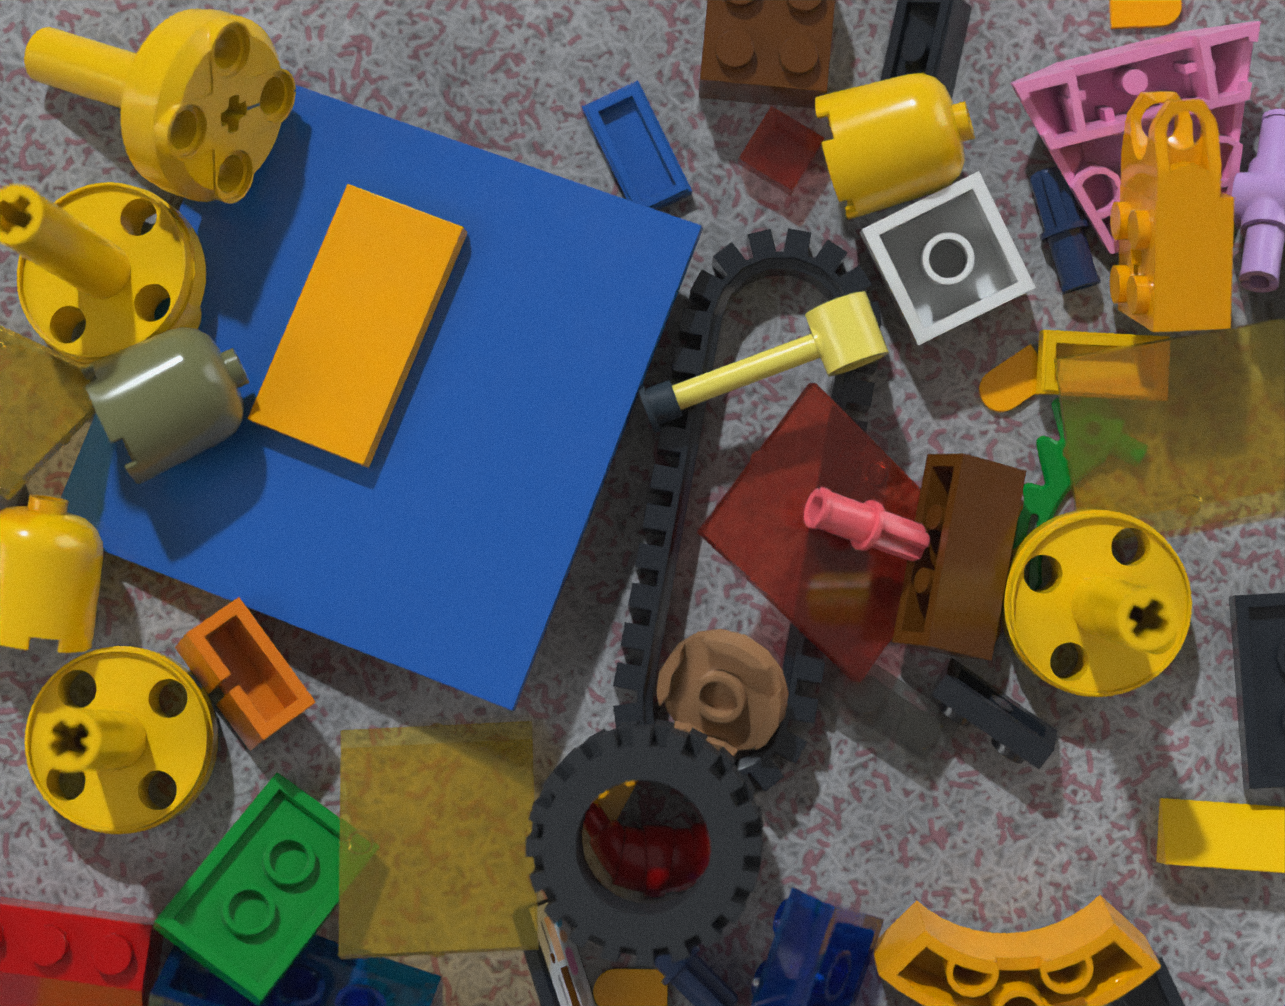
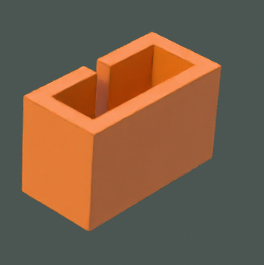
M240 597L188 631L175 646L177 652L208 694L218 687L225 696L216 705L250 751L316 703Z

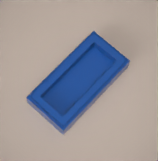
M638 80L582 106V112L626 200L660 210L692 195V189Z

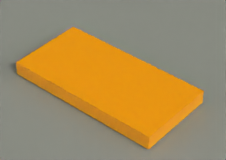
M347 184L247 419L255 424L369 468L468 232L464 227Z

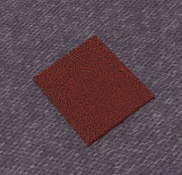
M814 382L808 383L759 450L752 453L750 462L698 529L697 533L853 682L861 683L893 638L907 560L874 548L860 551L855 549L848 539L817 528L807 527L804 522L806 502L815 489L825 487L831 492L861 503L868 500L878 501L883 505L884 511L915 522L921 488Z

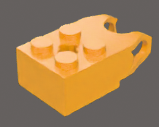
M1175 91L1140 92L1129 109L1125 121L1121 151L1120 201L1112 204L1110 215L1112 236L1114 240H1119V265H1113L1110 271L1109 287L1111 299L1114 304H1118L1120 312L1152 332L1231 329L1234 197L1221 192V155L1216 119L1202 99L1181 100ZM1160 102L1164 103L1153 119L1147 137L1142 130V116L1151 105ZM1189 111L1197 115L1201 124L1200 136L1196 143H1194L1192 119ZM1174 117L1173 134L1167 138L1168 123Z

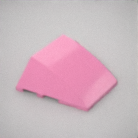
M1261 21L1176 32L1057 62L1010 83L1107 253L1114 254L1119 252V240H1114L1111 232L1110 215L1112 204L1120 201L1121 151L1125 121L1129 109L1140 92L1175 91L1181 100H1204L1215 117L1218 126L1221 155V192L1232 196L1233 182L1236 173L1240 171L1243 144L1240 143L1244 106L1245 101L1250 100L1252 82H1248L1253 43L1258 42ZM1164 103L1153 104L1144 112L1141 125L1147 137L1151 123ZM1189 111L1192 119L1194 143H1196L1200 136L1201 124L1197 115ZM1174 117L1168 123L1167 138L1173 134Z

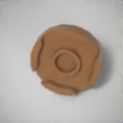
M724 629L698 631L676 646L659 671L656 695L660 706L665 702L667 712L675 722L674 728L689 733L694 728L708 735L706 741L718 750L724 747L735 757L739 750H749L755 746L757 750L767 744L786 715L789 692L783 670L766 648L747 635Z

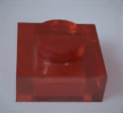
M771 106L739 156L738 165L791 196L821 149L825 138Z

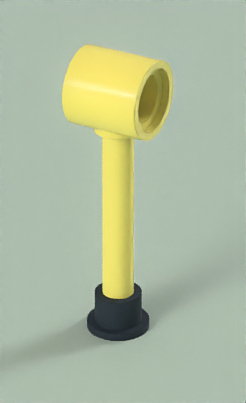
M856 292L839 297L807 312L805 317L811 334L673 386L670 380L649 388H645L643 383L638 391L654 433L661 432V424L682 417V409L821 358L827 376H835L860 368L886 356L889 352L866 292Z

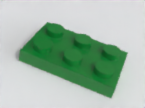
M276 772L155 919L153 929L255 1005L260 1006L376 858L380 847Z

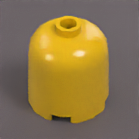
M924 73L906 74L828 93L815 98L816 116L819 119L828 117L834 138L823 141L822 147L839 202L847 200L845 209L848 220L930 195L950 186L961 174L965 162L963 142L975 139L966 102L953 104L945 85L937 78Z
M29 495L28 506H9L0 510L1 646L29 650L30 638L34 637L59 640L57 649L59 653L85 652L92 649L103 564V542L97 529L88 520L67 512L68 500L45 495Z

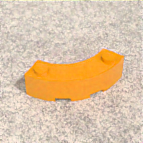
M1101 895L1096 897L1086 907L1057 923L1039 929L1014 933H991L959 926L931 912L916 900L872 944L878 975L901 993L925 1006H1104L1143 983L1161 967L1146 936Z

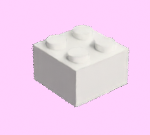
M979 171L860 231L864 244L915 346L923 344L1036 288Z

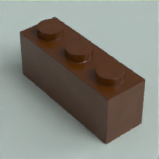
M965 453L927 454L915 522L925 527L926 533L930 536L929 547L924 549L921 559L917 561L907 560L892 639L893 643L954 657L992 661L994 645L1001 630L1000 613L1008 569L1012 559L1011 553L1017 520L1024 504L1023 487L1027 470Z

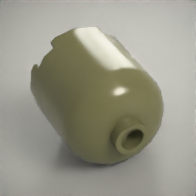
M180 327L168 330L81 367L86 380L91 382L85 385L110 442L114 443L120 439L124 442L132 460L125 464V468L136 484L144 483L222 443L236 433L243 421L244 404L239 388L250 383L234 348L221 353L212 338L198 329Z

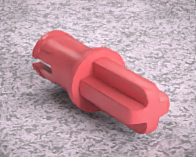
M820 487V489H815L806 502L804 522L807 527L817 528L848 539L857 550L867 551L870 548H874L908 561H917L921 559L924 549L929 547L930 536L926 533V529L922 524L884 511L883 505L878 501L868 500L861 503L831 492L825 487Z

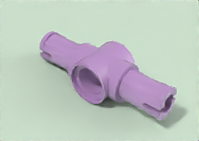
M1273 109L1263 113L1257 157L1253 158L1249 163L1248 172L1236 173L1233 182L1234 224L1237 229H1240V234L1245 239L1239 281H1241L1243 288L1253 292H1271L1279 286L1282 253L1285 243V109Z

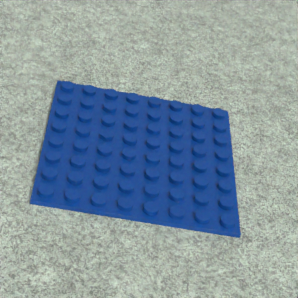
M295 85L296 95L293 108L288 117L281 123L279 133L269 155L261 167L254 173L253 182L247 194L240 201L233 204L218 200L197 202L184 198L179 212L194 228L205 257L206 284L200 306L201 322L198 330L210 336L221 353L234 348L250 383L239 388L244 404L242 423L236 433L222 443L144 483L136 484L125 468V464L132 460L123 440L120 439L111 443L97 413H95L61 498L69 501L68 513L85 518L97 529L103 542V551L230 601L240 597L248 608L515 711L637 400L638 390L646 377L703 227L702 225ZM347 184L464 227L468 232L369 468L255 424L247 419ZM170 297L164 299L157 306L154 314L155 321L161 319L168 312Z

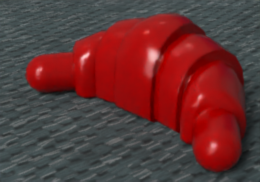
M593 801L587 811L583 827L591 838L589 844L600 864L612 877V884L631 891L643 892L644 897L664 898L666 893L691 889L709 864L711 847L709 831L705 822L703 824L697 822L690 829H672V827L666 825H641V828L622 827L617 820H609L602 807L595 801Z

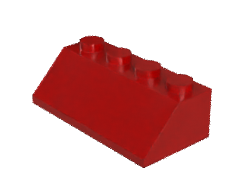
M0 896V1006H153L164 938L163 935L153 929L156 918Z

